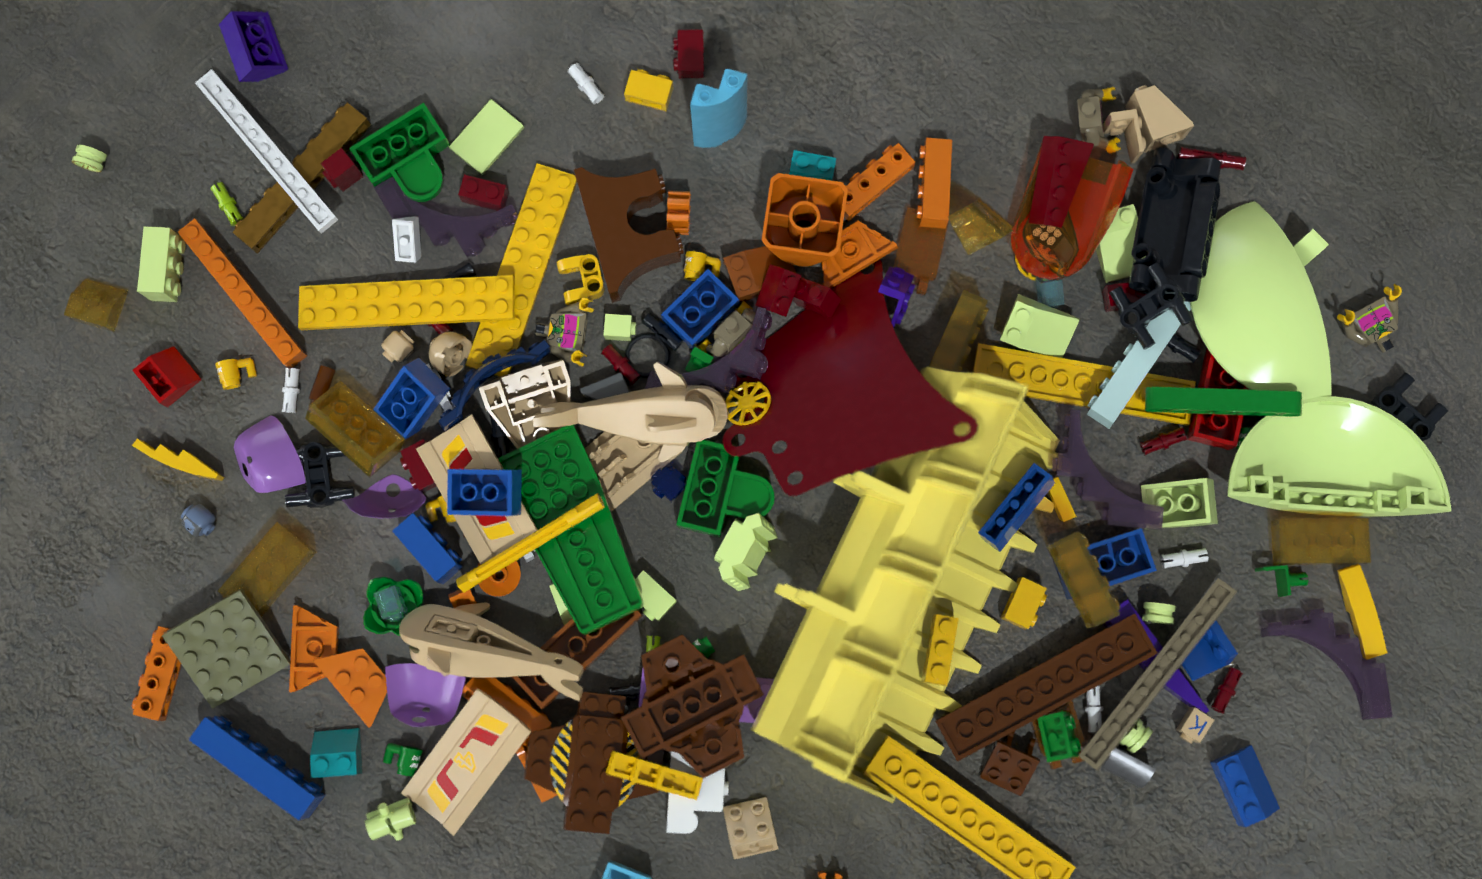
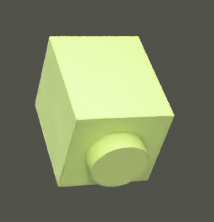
M605 314V340L631 341L632 335H636V322H633L632 315Z

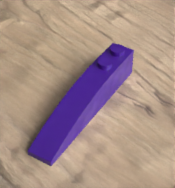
M1128 600L1121 601L1102 615L1104 619L1102 623L1105 628H1108L1135 613L1157 653L1159 654L1163 649ZM1158 654L1139 663L1144 671ZM1178 669L1163 688L1188 706L1196 707L1203 713H1207L1209 709Z

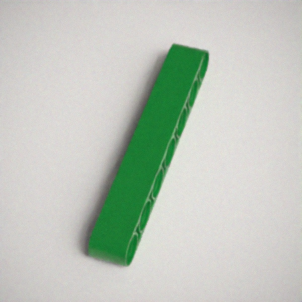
M1145 388V411L1296 417L1302 415V392Z

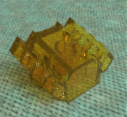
M980 199L948 216L968 255L1015 230Z

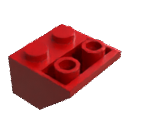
M175 346L149 356L132 370L155 399L167 408L202 380Z

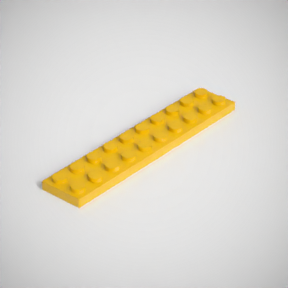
M538 163L536 164L497 276L513 275L515 277V320L480 322L465 364L467 367L477 370L483 365L482 362L487 357L495 356L498 353L500 356H503L512 349H519L577 184L575 175ZM512 366L496 373L494 376L500 377L510 374Z
M513 275L299 286L298 329L300 330L515 320V277Z
M980 343L977 344L973 373L984 374L1028 386L1025 397L1090 408L1087 405L1094 395L1099 397L1102 392L1099 388L1106 377L1111 379L1114 375L1111 371L1113 367ZM1147 373L1120 414L1188 426L1191 413L1145 411V388H1195L1196 382Z
M888 735L862 772L866 777L1012 879H1069L1076 868Z

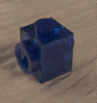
M673 466L665 467L663 470L659 468L651 477L653 479L651 484L654 487L652 491L660 499L665 497L671 503L686 487L684 482L687 479Z

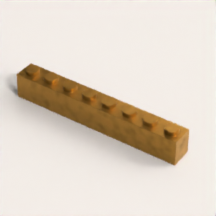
M347 102L344 106L337 109L335 117L330 122L323 125L321 133L308 142L306 150L293 159L292 165L314 190L325 178L322 173L325 169L320 163L340 148L347 153L350 150L349 148L371 126L370 122ZM278 182L264 192V197L259 203H255L250 208L249 214L244 219L237 222L235 230L232 232L257 254L298 209L296 203Z

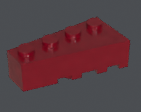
M1043 136L1029 217L1030 224L1062 228L1093 149V143L1060 136Z

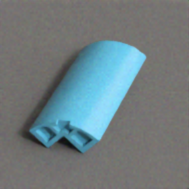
M725 69L719 89L702 84L696 85L690 104L694 146L703 148L716 147L729 139H733L741 131L747 119V74Z

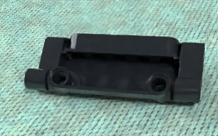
M1155 149L1151 169L1146 174L1133 243V266L1129 280V287L1146 295L1155 290L1157 284L1147 268L1159 262L1168 278L1173 279L1182 289L1185 302L1198 300L1201 279L1207 273L1220 198L1219 177L1222 163L1218 159H1176L1170 149ZM1169 288L1166 292L1168 300H1172L1175 297V291L1172 288Z

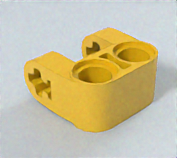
M594 255L573 256L557 261L559 274L580 271L582 277V288L572 289L563 293L566 305L580 302L582 298L598 299L604 294L605 287L600 265ZM592 262L595 264L593 270L587 271L584 269L585 264ZM592 283L600 285L599 289L594 292L588 288Z

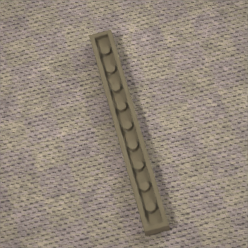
M1219 578L1214 582L1080 753L1079 757L1096 771L1102 767L1237 594L1235 589Z

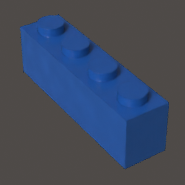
M1033 463L978 532L982 540L1001 552L1055 484L1052 475Z

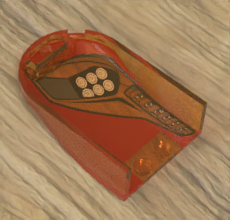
M1040 147L1011 232L1012 250L1023 269L1041 279L1059 280L1075 274L1088 263L1113 222L1128 187L1133 169L1125 162L1119 160L1116 165L1089 158L1062 228L1041 226L1029 223L1041 153Z

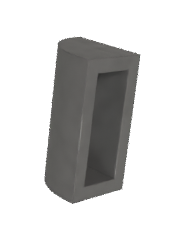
M1117 748L1101 767L1139 788H1143L1149 782L1156 770L1152 766Z

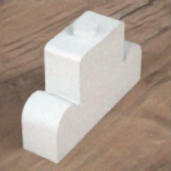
M671 751L670 768L701 777L679 753ZM725 768L703 779L697 800L669 793L667 833L686 834L693 832L697 828L699 821L694 811L721 812L723 810L724 795H728L729 782L724 781Z

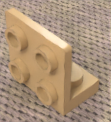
M1136 109L1111 112L1103 123L1104 134L1110 133L1111 136H1115L1125 131L1130 163H1135L1146 149L1145 137L1141 136L1140 131L1142 128L1141 116L1137 115Z
M766 797L723 807L734 859L778 850Z

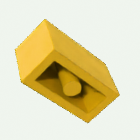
M631 70L624 92L625 101L667 112L673 91V81L664 75H650L645 70Z
M1019 577L1016 581L1018 583L1016 591L1011 592L1000 618L1025 630L1035 625L1038 618L1036 614L1039 606H1043L1047 598V594H1045L1047 588L1024 577Z

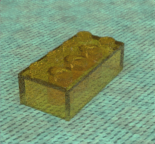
M963 290L929 364L930 368L950 372L962 371L963 368L959 365L960 363L964 364L971 351V347H968L969 343L973 344L980 331L977 325L982 324L988 313L989 308L986 307L988 300Z
M339 381L308 407L305 419L368 477L375 474L400 453L405 439L342 381Z
M1298 518L1271 521L1273 565H1362L1371 563L1368 518Z
M276 522L217 592L223 597H227L242 588L262 617L316 554V551L284 524Z
M1077 531L1048 545L1047 548L1086 627L1091 628L1119 616L1118 610L1120 605L1115 597H1111L1108 591L1110 585L1106 577H1101L1097 569L1100 567L1098 560L1094 555L1091 556L1088 551L1089 543L1084 534L1081 535Z

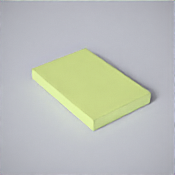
M491 99L453 141L449 148L483 176L524 129V125Z

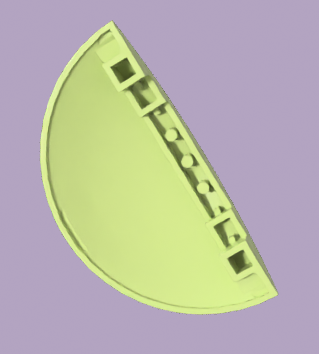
M1253 201L1232 209L1215 222L1207 273L1201 279L1198 300L1190 302L1194 321L1201 338L1210 353L1227 373L1250 390L1302 392V400L1319 396H1331V366L1325 327L1312 284L1299 256L1283 230L1258 203Z
M1319 396L1302 400L1301 416H1265L1250 430L1240 444L1230 469L1228 481V497L1249 504L1282 511L1364 517L1422 515L1452 511L1448 488L1439 465L1426 445L1410 428L1378 407L1362 401L1336 396Z

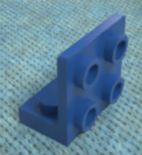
M1215 621L1182 663V666L1191 680L1195 681L1229 665L1238 653L1218 622Z

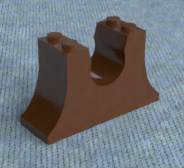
M583 167L574 169L612 303L621 301L626 289L645 273L681 262V254H684L680 236H675L674 230H661L650 235H643L635 232L629 226L631 218L636 212L644 208H652L664 201L663 194L666 193L662 174L658 175L656 168L624 177L599 176L590 173Z

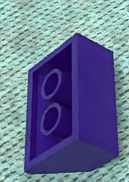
M231 11L219 23L239 82H259L288 70L268 12Z

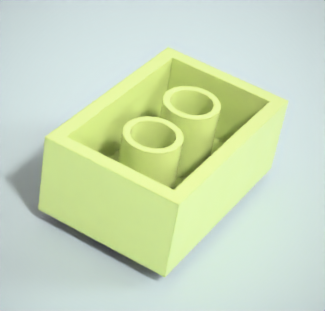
M143 227L137 292L151 301L177 302L178 296L181 294L179 279L183 273L181 258L182 253L185 252V241L171 228Z

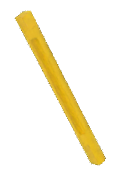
M595 494L480 566L470 570L456 579L457 587L463 593L557 535L605 508L602 498Z

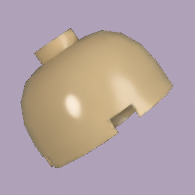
M442 333L430 343L429 361L439 373L447 377L456 375L464 367L460 364L464 358L468 359L472 343L459 333Z

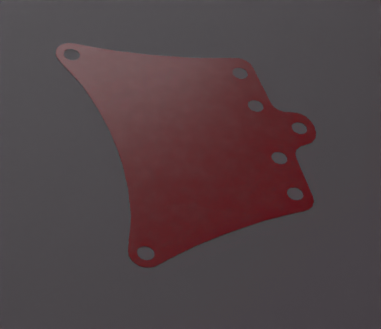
M880 259L873 263L875 268L871 273L862 274L859 271L831 288L841 299L831 318L806 309L771 337L733 361L728 368V377L734 389L742 385L743 382H761L770 392L771 403L766 414L758 421L749 425L733 424L727 429L723 436L724 449L732 456H742L751 452L762 453L766 457L783 492L789 496L803 494L842 476L890 460L969 441L978 431L977 420L946 400L922 376L903 349L891 323L884 294L878 292L883 281V267ZM748 366L751 368V372L747 377L739 378L737 376V371L741 367ZM754 387L748 388V395L751 393ZM759 389L754 396L759 395L764 391L762 389ZM741 390L737 394L743 396L744 392ZM764 397V404H767V397ZM755 407L753 410L759 416L764 411V408ZM746 412L744 422L754 419L750 412ZM962 422L968 423L970 430L967 434L958 436L954 433L956 425ZM737 434H743L745 442L741 446H733L731 444L732 438ZM777 441H785L787 444L785 451L778 454L772 451V447ZM801 472L803 477L798 484L791 485L788 483V476L791 473Z

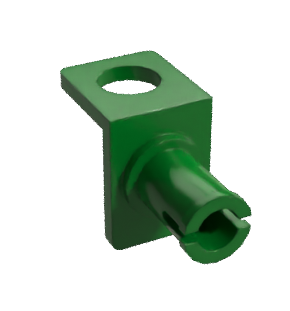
M1288 565L1255 568V572L1275 571L1278 597L1290 596L1291 587L1308 585V580H1299L1300 578H1307V573H1289Z

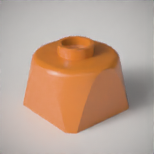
M782 173L774 175L770 180L762 242L779 259L791 265L813 266L832 257L839 252L848 192L847 187L843 182ZM805 220L811 223L812 226L802 228L797 226L796 223Z

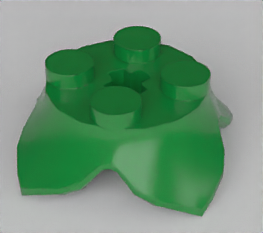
M388 577L371 579L366 590L369 607L365 610L363 616L364 628L376 634L393 632L400 636L399 625L403 618L423 603V592L420 584L410 579H404L400 582ZM392 602L400 604L398 612H391Z

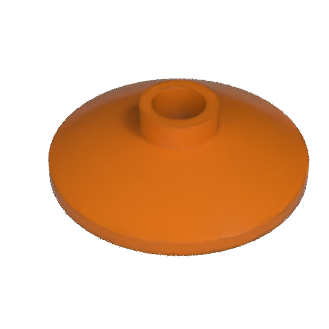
M515 561L501 569L500 571L504 574L501 579H497L495 573L479 583V587L491 596L500 597L510 594L520 582L521 570L518 562Z

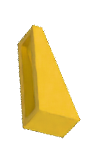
M1054 477L1055 484L1049 490V495L1059 520L1065 522L1077 516L1059 477Z

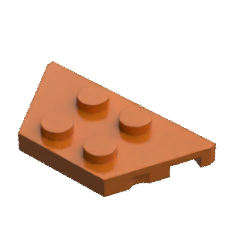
M860 221L853 223L842 230L839 252L822 262L823 285L829 288L835 287L898 248L897 244L883 237L879 232L868 228L867 225Z
M293 605L289 692H296L325 678L326 676L313 661L316 658L338 654L339 627L297 605Z
M363 648L316 658L313 662L367 727L370 728L387 694L386 675Z

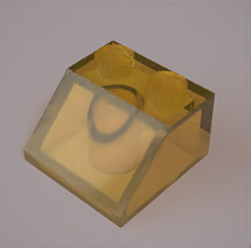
M85 279L71 293L64 315L74 321L114 332L128 291Z

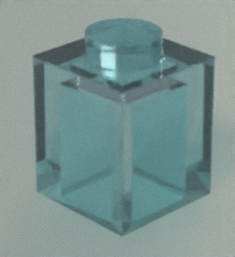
M1035 277L1038 302L1052 308L1065 304L1062 279L1046 280Z
M394 585L373 593L382 619H389L390 622L403 618L402 614L408 612L399 586Z

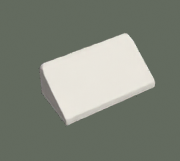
M419 217L392 219L395 261L416 263L421 258Z

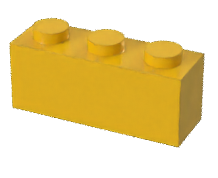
M939 614L933 615L921 682L947 686L959 618Z

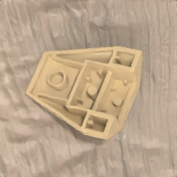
M564 360L540 363L500 376L480 386L479 391L487 411L518 449L562 428L534 427L533 418L535 415L541 414V407L544 405L570 402V377Z

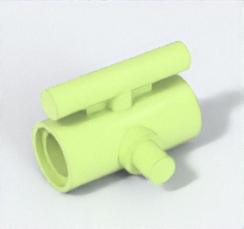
M408 798L390 805L386 803L379 804L377 810L366 814L367 819L365 820L366 829L371 840L388 834L394 836L395 840H401L404 836L402 829L416 824L412 801Z

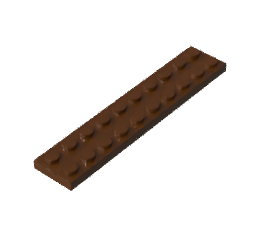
M1134 613L935 720L958 762L1158 653Z

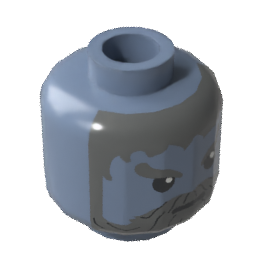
M201 504L188 506L181 515L182 526L195 537L208 536L215 529V515Z

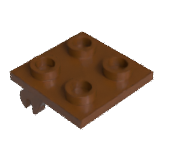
M1013 731L1006 736L1005 742L998 740L980 774V778L1021 796L1040 759L1032 755L1036 739L1032 737L1025 753L1011 747L1015 733Z

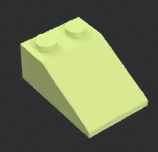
M1134 204L1118 209L1113 222L1096 249L1106 283L1124 279L1131 275L1133 266L1132 249L1138 222Z
M1018 294L1002 330L1000 340L1021 349L1063 358L1080 318Z
M1200 478L1141 485L1145 529L1218 524L1213 479Z

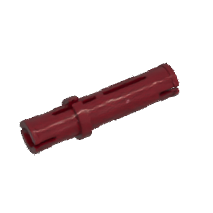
M1181 146L1178 153V159H1218L1222 163L1221 169L1232 168L1243 171L1246 164V157L1230 155L1223 151L1217 153Z

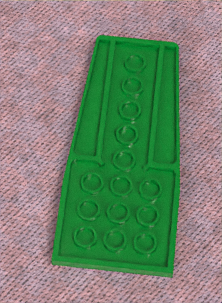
M575 425L564 426L498 458L503 469L522 470L521 501L538 530L595 494H598L603 500L605 508L535 549L579 631L587 635L641 609L644 603L605 493Z

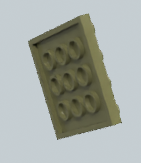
M242 588L169 629L162 635L212 709L290 665L289 657Z

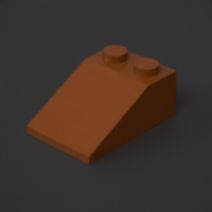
M766 246L744 250L723 258L726 273L734 295L739 299V303L759 296L770 264L796 273L793 265L779 259Z

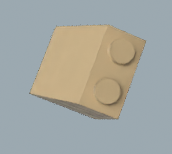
M1147 85L1135 89V92L1125 106L1126 110L1136 109L1137 115L1141 116L1142 128L1140 131L1141 136H1144L1146 141L1144 153L1183 140L1194 127L1193 122L1155 85L1148 88Z

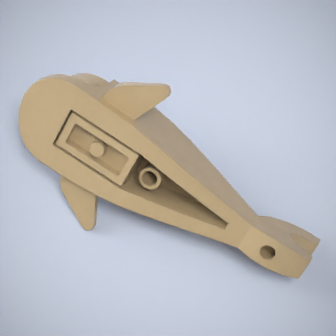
M656 362L654 369L661 381V387L642 389L585 403L558 402L544 405L541 407V414L534 416L533 425L534 427H562L579 423L626 438L661 444L663 447L658 461L665 462L683 451L690 442H699L720 433L727 422L728 410L724 398L718 391L703 385H687L682 375L661 362Z
M489 603L461 605L456 608L437 604L423 605L408 613L399 625L402 640L410 645L411 658L417 664L425 666L429 670L440 672L444 676L449 674L463 676L466 678L465 682H468L471 677L541 675L548 684L565 696L578 701L582 697L583 688L575 681H579L583 674V666L567 656L545 652L497 624L479 617L490 609Z

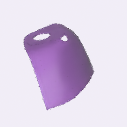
M268 416L245 430L236 439L234 451L240 471L246 482L256 492H273L306 483L300 458L283 425L276 417ZM248 456L252 458L251 463L248 462ZM243 463L245 464L248 470V476L245 474L243 470Z
M390 475L376 482L359 496L344 499L343 502L350 510L361 516L396 518L407 516L418 510L426 501V497L419 489L415 490L409 481L397 475ZM391 483H395L400 487V493L396 497H390L386 493V488ZM396 509L395 512H389L388 510Z
M414 663L395 664L385 667L388 703L393 717L413 727L442 725L451 721L459 706L465 677L450 674L444 676L440 672L429 670L425 666ZM424 707L430 708V712H424L422 710ZM415 717H424L426 718V721L417 723L412 721V719Z

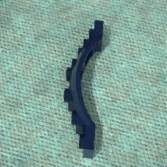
M545 340L541 343L536 342L528 349V353L521 346L517 350L512 349L503 356H500L499 353L495 356L491 355L482 362L483 365L477 370L475 368L470 370L463 380V389L458 390L452 396L451 403L454 409H448L440 416L439 424L441 428L446 432L463 420L462 410L476 389L487 379L517 364L531 362L534 366L551 353L548 343Z

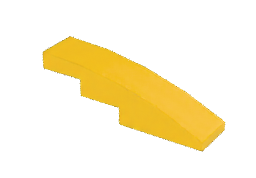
M138 438L132 444L133 447L149 457L177 470L219 481L225 478L184 449L178 455L162 444L157 449H154Z
M1355 564L1337 570L1345 608L1350 613L1354 634L1359 638L1362 657L1368 660L1387 654L1378 614L1361 565Z
M615 751L611 753L606 773L694 800H697L703 782L702 777Z

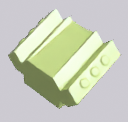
M759 513L747 516L743 523L735 519L714 557L715 561L720 563L719 570L722 580L737 591L750 588L748 578L758 575L757 569L766 553L771 551L768 541L777 538L774 526Z

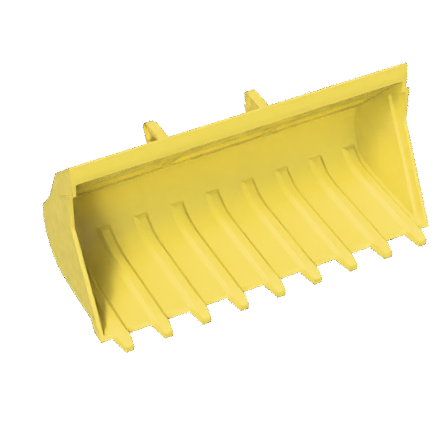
M930 367L922 368L920 371L922 376L946 400L977 420L978 431L975 436L963 443L922 451L875 466L871 476L857 471L853 475L848 474L834 480L833 483L860 497V500L816 593L796 589L787 584L781 585L778 583L775 593L807 609V612L751 728L753 732L814 762L812 767L891 803H894L896 797L862 774L887 735L915 755L917 750L941 756L944 747L928 736L926 731L936 709L952 712L962 705L944 693L947 686L921 682L932 617L935 614L959 618L948 683L955 668L978 674L982 665L965 654L963 650L974 628L997 633L1000 624L983 613L982 609L992 587L1008 592L1016 591L1018 583L1000 571L1010 548L1034 553L1037 546L1035 542L1019 532L1018 529L1001 552H999L982 540L978 532L1033 463L1045 471L1048 468L1068 474L1074 466L1055 452L1060 440L1023 401L1028 391V386L979 373L950 372ZM965 422L959 423L954 428V433L958 436L967 434L970 430L969 424ZM1044 497L1035 509L1052 513L1055 506L1053 502Z

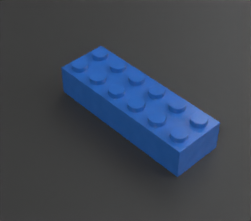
M221 715L220 717H205L188 739L297 820L310 818L325 797V794L321 792V786L313 781L307 782L303 779V773L295 768L291 770L285 766L286 761L277 755L274 757L270 755L265 745L260 742L255 744L249 739L250 735L244 730L238 729L237 731L231 726L232 722L228 718Z

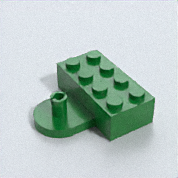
M424 103L349 148L377 191L396 180L408 198L417 202H426L434 199L442 190L444 184L443 173L433 156L449 147L450 144Z
M707 440L699 441L696 443L676 526L720 538L726 515L746 519L747 516L759 513L765 517L773 507L775 500L774 490L765 478L737 471L740 456H732L727 453L723 444Z

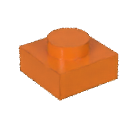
M459 589L448 594L453 608L461 605L477 604L471 589L464 593Z

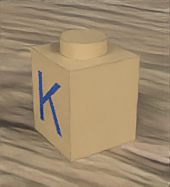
M1190 707L1176 728V731L1181 733L1180 738L1190 744L1192 742L1201 743L1214 719L1196 707Z

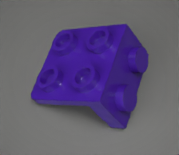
M889 267L878 291L899 299L891 321L893 328L896 324H901L909 305V299L915 288V284L912 283L914 275L898 267Z

